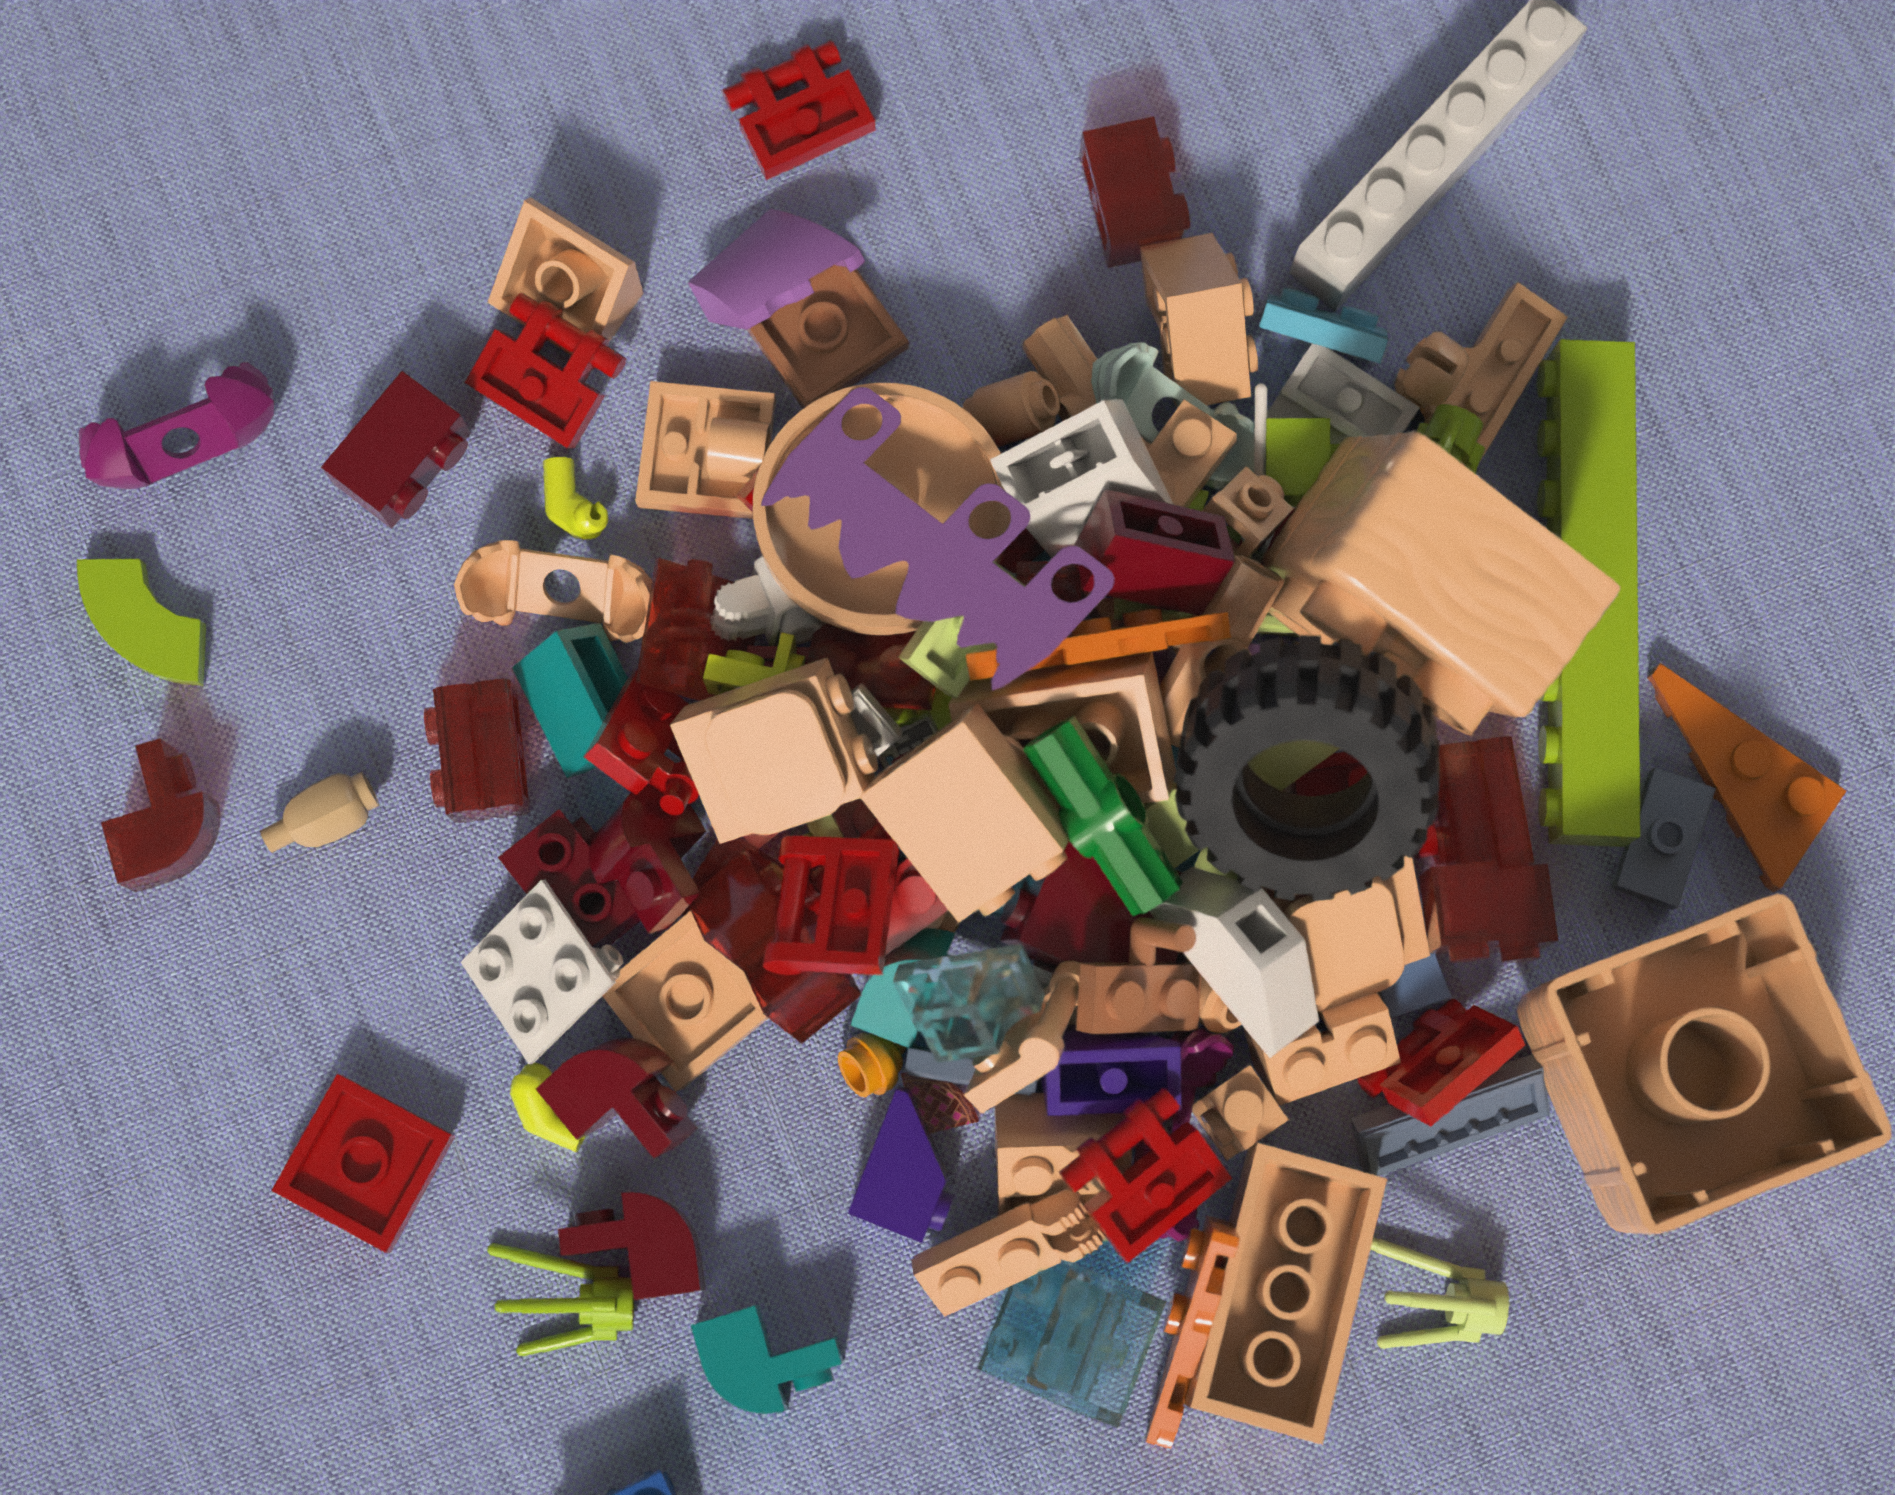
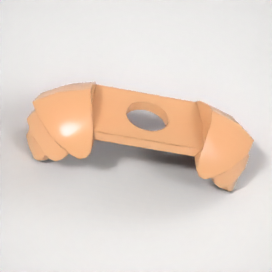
M512 540L497 541L473 551L462 564L454 583L461 611L468 616L472 615L478 621H494L501 626H508L513 622L516 611L603 623V630L609 641L620 639L626 643L640 639L644 635L648 627L653 623L661 602L656 584L640 566L623 557L610 554L607 561L520 548L518 541ZM557 569L573 573L580 583L579 596L571 602L554 600L545 588L547 574Z

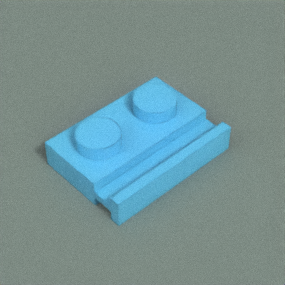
M1283 288L1281 297L1268 293L1261 315L1260 328L1372 362L1381 363L1388 342V335L1385 328L1376 326L1379 316L1349 306H1343L1340 315L1317 308L1318 297L1290 288Z

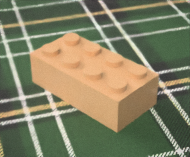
M1255 1143L1247 1149L1229 1220L1236 1229L1240 1241L1234 1258L1223 1255L1220 1267L1225 1269L1222 1297L1195 1379L1190 1378L1184 1400L1185 1405L1323 1445L1387 1178L1261 1143Z

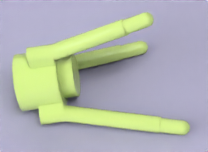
M1373 1237L1370 1250L1459 1281V1283H1450L1448 1285L1446 1295L1410 1291H1387L1384 1299L1388 1304L1445 1310L1446 1321L1454 1323L1456 1326L1382 1335L1377 1339V1345L1380 1348L1408 1347L1449 1341L1479 1343L1482 1333L1501 1335L1504 1332L1509 1313V1293L1505 1282L1486 1280L1484 1269L1461 1267Z

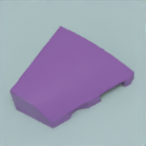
M769 209L690 279L688 284L709 322L748 330L771 317L781 307L796 303L814 293L809 280L813 276L833 265L846 267L849 272H852L859 268L865 260L858 247L833 231L803 217L780 210Z

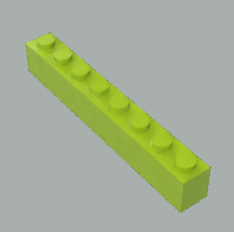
M1560 339L1548 358L1541 360L1537 373L1538 397L1546 398V420H1541L1538 427L1537 452L1539 457H1547V480H1541L1538 488L1539 517L1547 518V529L1609 576L1621 588L1600 621L1586 635L1573 658L1540 698V701H1548V725H1542L1538 739L1540 763L1548 764V788H1542L1540 792L1538 815L1540 825L1548 827V844L1625 847L1640 838L1635 342Z

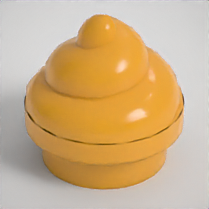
M858 1033L847 1041L846 1049L839 1052L837 1058L839 1069L846 1083L857 1095L861 1097H867L872 1093L883 1095L897 1084L898 1073L903 1066L902 1055L905 1053L906 1047L871 1033Z

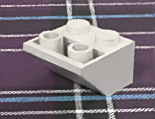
M1123 399L1103 400L990 459L1004 490L1028 508L1030 521L1026 528L1051 558L1062 548L1074 546L1105 489L1173 504ZM1068 564L1060 569L1064 573L1077 567L1078 564Z

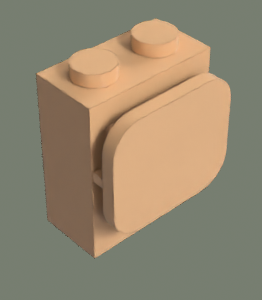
M828 657L686 705L670 724L720 844L752 833L770 835L828 816L840 804L861 798L862 792L874 779V772L878 770V761L874 747L866 734L858 735L850 712L854 710V701L850 687L841 673L834 675Z
M978 703L876 775L860 795L865 804L958 923L976 910H979L984 917L988 916L1003 906L1015 894L1011 886L1029 874L1035 881H1038L1054 871L1067 858L1063 850L1069 838L1060 822L1058 813L1060 805L1043 782L1033 764L1029 761L1021 744L1009 736L1002 735Z
M1404 856V868L1391 878L1383 881L1379 876L1373 878L1372 888L1351 896L1347 889L1337 891L1333 900L1313 901V894H1295L1294 900L1276 898L1274 896L1275 890L1260 886L1305 939L1317 1012L1331 1009L1374 992L1383 991L1399 979L1405 965L1430 956L1412 857Z

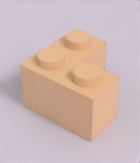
M1213 233L1140 246L1146 304L1159 327L1164 375L1205 405L1251 397L1249 373L1258 371V356L1252 335H1246L1245 317L1253 315V297L1248 279L1238 278L1236 261L1231 252H1223Z

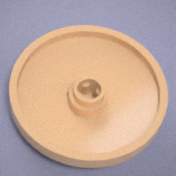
M869 383L843 388L812 402L799 411L779 431L768 447L761 461L753 491V520L759 548L767 568L780 588L794 603L819 620L837 628L870 635H892L916 631L923 621L906 619L896 614V604L908 572V563L906 561L895 562L863 577L852 579L845 570L839 551L842 523L840 519L824 527L812 530L808 527L810 498L804 495L796 498L786 496L769 506H761L762 499L789 454L852 390L860 387H866L874 391L895 407L901 415L899 427L864 464L942 524L979 486L992 483L1004 490L990 459L1001 453L992 437L970 413L940 394L924 388L899 383ZM859 404L850 408L842 419L843 432L847 437L854 440L871 438L879 431L882 425L881 412L870 404ZM986 501L977 505L969 517L971 531L976 536L985 539L1000 536L1008 529L1011 522L1009 509L998 501ZM1005 550L994 560L996 563L1000 564Z

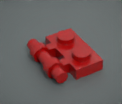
M832 40L812 49L808 44L790 51V59L763 71L758 66L741 73V81L722 89L723 97L731 112L751 103L757 108V111L740 118L739 126L766 180L876 131L875 119L850 70H845L828 79L823 72L841 63L840 54ZM800 81L807 87L779 101L776 100L773 94Z
M522 292L517 295L509 309L511 315L526 324L518 339L503 330L495 329L464 383L564 447L575 449L606 396L585 383L588 376L596 368L612 379H615L623 370L626 358L608 347L609 340L593 329L587 333L562 318L563 311L547 300L539 303ZM548 339L573 353L564 369L539 354L545 341Z
M639 667L626 680L587 749L584 758L635 796L649 783L663 794L660 799V806L670 815H680L683 813L686 805L696 801L699 796L670 726L684 706L689 704L675 694L667 685L661 683ZM669 749L681 759L680 762L675 763L665 756L666 750Z
M1451 998L1437 1011L1428 1009L1413 1022L1414 1030L1397 1044L1401 1063L1359 1077L1357 1081L1362 1090L1370 1097L1375 1098L1383 1091L1390 1105L1431 1127L1490 1075L1498 1071L1505 1062L1525 1046V1043L1517 1025L1476 1005L1471 1006L1466 1011L1459 1001Z
M1164 1087L1144 1103L1140 1099L1133 1102L1122 1111L1125 1118L1097 1141L1092 1137L1087 1139L1075 1149L1078 1156L1058 1171L1061 1178L1074 1193L1096 1177L1103 1189L1083 1204V1207L1118 1255L1127 1263L1232 1179L1198 1129L1188 1121L1170 1135L1164 1130L1161 1124L1180 1109L1177 1101ZM1143 1139L1150 1151L1121 1174L1113 1162Z

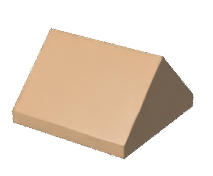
M529 197L523 202L487 303L525 326L524 322L509 313L512 302L518 294L523 292L539 303L544 300L549 301L563 311L562 318L586 333L593 329L606 337L610 342L644 292L633 260ZM548 339L549 342L564 350L568 354H573L570 351L563 348L562 346L555 343L554 341H552L551 339Z

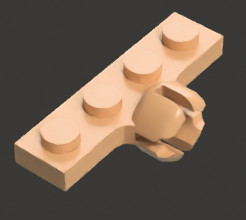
M1517 282L1508 288L1472 348L1461 346L1441 331L1433 332L1428 337L1422 339L1407 356L1406 361L1410 364L1409 368L1406 371L1400 368L1395 380L1396 392L1420 407V411L1425 418L1424 423L1426 424L1430 423L1436 407L1441 404L1455 405L1474 413L1483 422V428L1477 443L1485 447L1484 456L1568 316Z

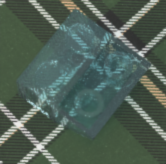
M1061 1260V1263L1046 1270L1040 1268L1036 1271L1037 1274L1009 1286L977 1369L1066 1409L1119 1428L1167 1301L1119 1280L1065 1260Z

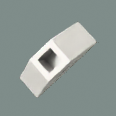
M1191 867L1179 875L1184 882L1180 890L1172 894L1162 904L1151 909L1150 913L1155 919L1189 925L1195 930L1196 942L1194 947L1190 951L1183 953L1266 1055L1271 1058L1319 1021L1305 939L1262 887L1256 892L1239 884L1235 879Z

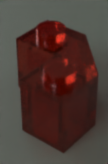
M744 850L698 888L701 894L689 905V909L704 941L744 971L763 1014L802 1044L862 994L852 974L803 971L800 974L784 975L773 973L763 967L765 947L768 943H772L774 939L783 870L773 862L767 867L763 866ZM804 910L800 943H814L817 923L806 910Z
M1496 860L1430 867L1419 876L1429 954H1449L1450 963L1488 959L1490 958L1489 954L1500 953L1502 963H1518L1541 959L1540 949L1559 941L1548 864L1498 868Z

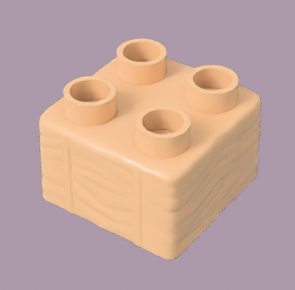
M1415 431L1406 433L1396 432V434L1391 435L1378 434L1367 437L1345 438L1338 445L1329 461L1323 466L1318 478L1301 498L1295 510L1287 518L1271 548L1264 553L1262 559L1265 567L1276 572L1285 580L1283 587L1268 611L1273 617L1299 636H1321L1322 644L1332 645L1334 642L1339 644L1340 639L1360 644L1361 654L1366 657L1372 650L1382 654L1396 664L1397 679L1402 675H1407L1413 679L1422 690V702L1431 707L1436 718L1469 736L1473 734L1488 712L1513 717H1525L1530 714L1535 703L1559 677L1564 667L1577 652L1586 635L1596 626L1604 612L1617 597L1621 588L1609 576L1514 505L1426 436Z
M1775 894L1751 901L1698 924L1576 969L1530 990L1518 1002L1517 1014L1522 1031L1530 1046L1532 1055L1543 1066L1544 1083L1567 1140L1584 1173V1179L1587 1186L1591 1189L1597 1208L1607 1224L1615 1231L1650 1235L1671 1231L1767 1190L1789 1184L1884 1146L1891 1139V1125L1884 1107L1873 1087L1869 1073L1863 1068L1841 1010L1829 990L1823 973L1815 959L1816 952L1808 941L1796 908L1787 896Z

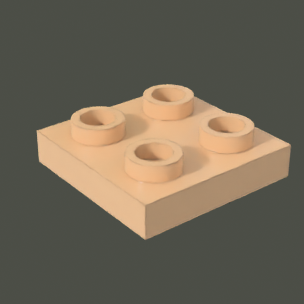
M650 381L635 499L637 507L753 519V512L736 497V494L759 469L761 461L771 444L776 405L775 393Z

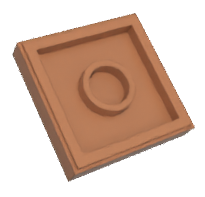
M831 266L809 279L814 293L796 303L781 307L771 317L747 330L803 409L832 392L853 386L909 349L908 339L857 269L849 272L846 267Z

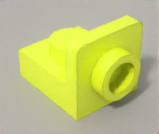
M781 633L773 668L764 666L765 660L762 657L745 651L728 650L726 657L709 654L703 676L707 692L719 695L805 665V656L796 654L795 635Z

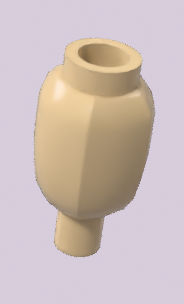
M362 771L352 777L347 774L336 773L308 786L292 797L285 807L283 819L260 830V834L271 853L293 842L305 847H319L336 841L361 828L367 821L369 811L380 806L370 782Z

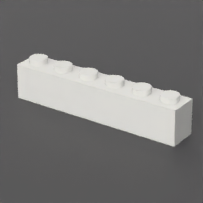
M1530 0L1299 245L1289 273L1336 312L1571 60L1587 27L1555 0Z

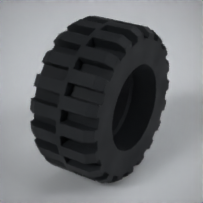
M1301 635L1300 643L1285 645L1283 637L1260 642L1259 653L1251 655L1248 649L1241 650L1225 660L1224 673L1219 669L1211 671L1199 685L1198 697L1189 702L1184 716L1175 782L1177 783L1175 801L1178 815L1186 821L1185 832L1193 845L1199 850L1208 847L1206 860L1225 875L1230 870L1238 874L1237 882L1256 892H1258L1260 886L1275 890L1274 896L1276 898L1294 900L1295 894H1313V901L1333 900L1337 891L1347 889L1351 896L1372 888L1374 877L1379 876L1383 881L1391 878L1404 868V856L1411 858L1418 854L1427 841V829L1435 823L1438 811L1439 740L1437 739V723L1432 709L1422 702V690L1411 677L1402 675L1397 679L1396 664L1376 652L1371 659L1362 655L1360 644L1340 639L1338 646L1322 644L1321 636ZM1316 741L1330 744L1348 752L1364 765L1368 773L1357 783L1342 791L1321 796H1303L1287 793L1269 785L1257 776L1247 763L1263 750L1281 743Z

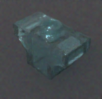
M1022 944L898 964L893 980L916 1030L922 1032L937 1063L999 1054L1007 1031L1022 1018L1041 1012L1045 996Z

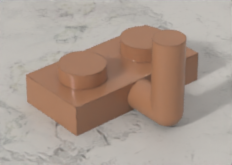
M1141 917L1136 919L1131 925L1129 962L1080 963L1076 1030L1090 1034L1198 1030L1202 975L1188 961L1155 962L1156 947L1180 952L1190 951L1196 942L1195 930L1189 925Z

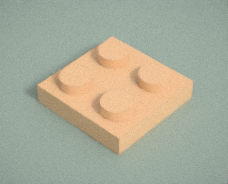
M696 907L689 911L621 968L620 976L615 980L616 983L602 996L635 1039L657 1046L674 1061L662 1075L675 1092L684 1089L780 1009L702 907Z

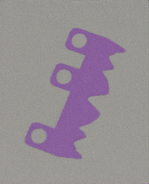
M866 387L856 388L789 454L765 493L761 506L773 505L786 496L796 498L806 495L810 498L809 528L812 530L821 528L840 519L842 523L839 551L845 570L852 579L863 577L895 562L906 561L908 563V572L896 604V614L906 619L929 622L963 616L964 619L957 637V645L963 648L995 643L997 645L996 658L999 666L991 680L992 690L1001 688L1047 658L1112 589L1114 585L1113 573L1080 547L1067 546L1062 548L1025 587L995 565L993 561L1029 524L1030 512L1028 508L998 485L987 483L979 486L942 524L864 464L899 427L901 415L895 407L871 389ZM859 404L873 405L882 414L881 428L874 436L866 440L851 439L842 430V419L845 413L850 408ZM998 501L1003 503L1010 511L1011 522L1008 529L1000 536L991 539L976 536L969 527V517L972 510L983 502ZM1081 564L1093 573L1095 580L1094 588L1085 599L1079 602H1064L1058 599L1052 591V578L1065 565Z

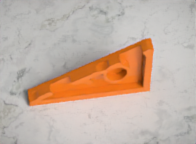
M1161 608L1123 613L1124 626L1111 628L1110 617L1083 620L1072 631L1071 636H1067L1047 658L1029 670L1163 650L1173 645L1229 639L1232 637L1228 612L1163 620ZM997 649L966 654L970 681L994 676L999 666L996 658Z
M1661 663L1658 664L1647 677L1653 684L1658 704L1667 718L1672 716L1692 750L1688 755L1705 785L1716 788L1713 798L1724 806L1726 821L1736 838L1742 836L1763 872V875L1759 876L1762 883L1771 892L1780 890L1847 790Z
M1206 1215L1202 1231L1190 1229L1183 1252L1181 1267L1190 1269L1191 1273L1185 1295L1173 1293L1168 1307L1163 1332L1173 1334V1339L1146 1434V1443L1169 1449L1172 1448L1183 1416V1404L1190 1378L1195 1379L1222 1297L1225 1269L1220 1267L1223 1255L1234 1258L1239 1245L1240 1237L1233 1224L1229 1221Z

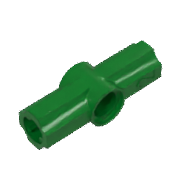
M1074 715L1051 726L1026 744L1023 751L1060 805L1058 812L1060 822L1070 842L1084 857L1095 858L1132 916L1150 911L1180 890L1184 882L1146 826L1148 825L1147 812L1137 791L1124 776L1119 773L1112 774Z

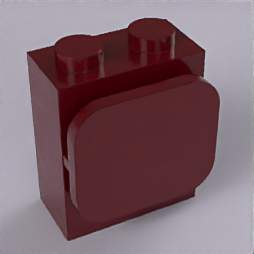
M1070 840L1063 850L1067 858L1059 867L1038 881H1035L1030 874L1027 875L1023 887L1015 888V894L1005 903L1001 922L1006 924L1000 941L1014 947L1021 955L1054 969L1065 961H1075L1078 963L1129 962L1132 923L1141 917L1155 919L1150 911L1132 916L1095 858L1084 857L1077 851ZM1156 947L1155 962L1176 961L1179 951Z

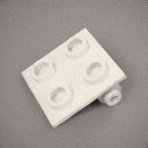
M541 880L461 961V964L528 1064H533L616 983L615 980L620 976L619 967L623 964V957L611 945H604L601 949L592 948L547 881Z

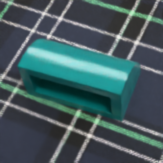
M600 623L557 630L512 667L566 778L574 777L597 768L585 759L584 755L628 679Z

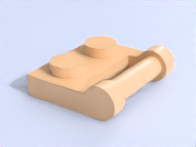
M1075 961L1060 963L1056 967L1048 987L1025 1002H1022L1020 998L1011 1000L994 1016L991 1027L994 1029L989 1042L982 1047L972 1061V1065L976 1070L964 1093V1096L981 1113H984L1058 1065L1064 1050L1062 1036L1074 1008L1078 1005L1080 963Z

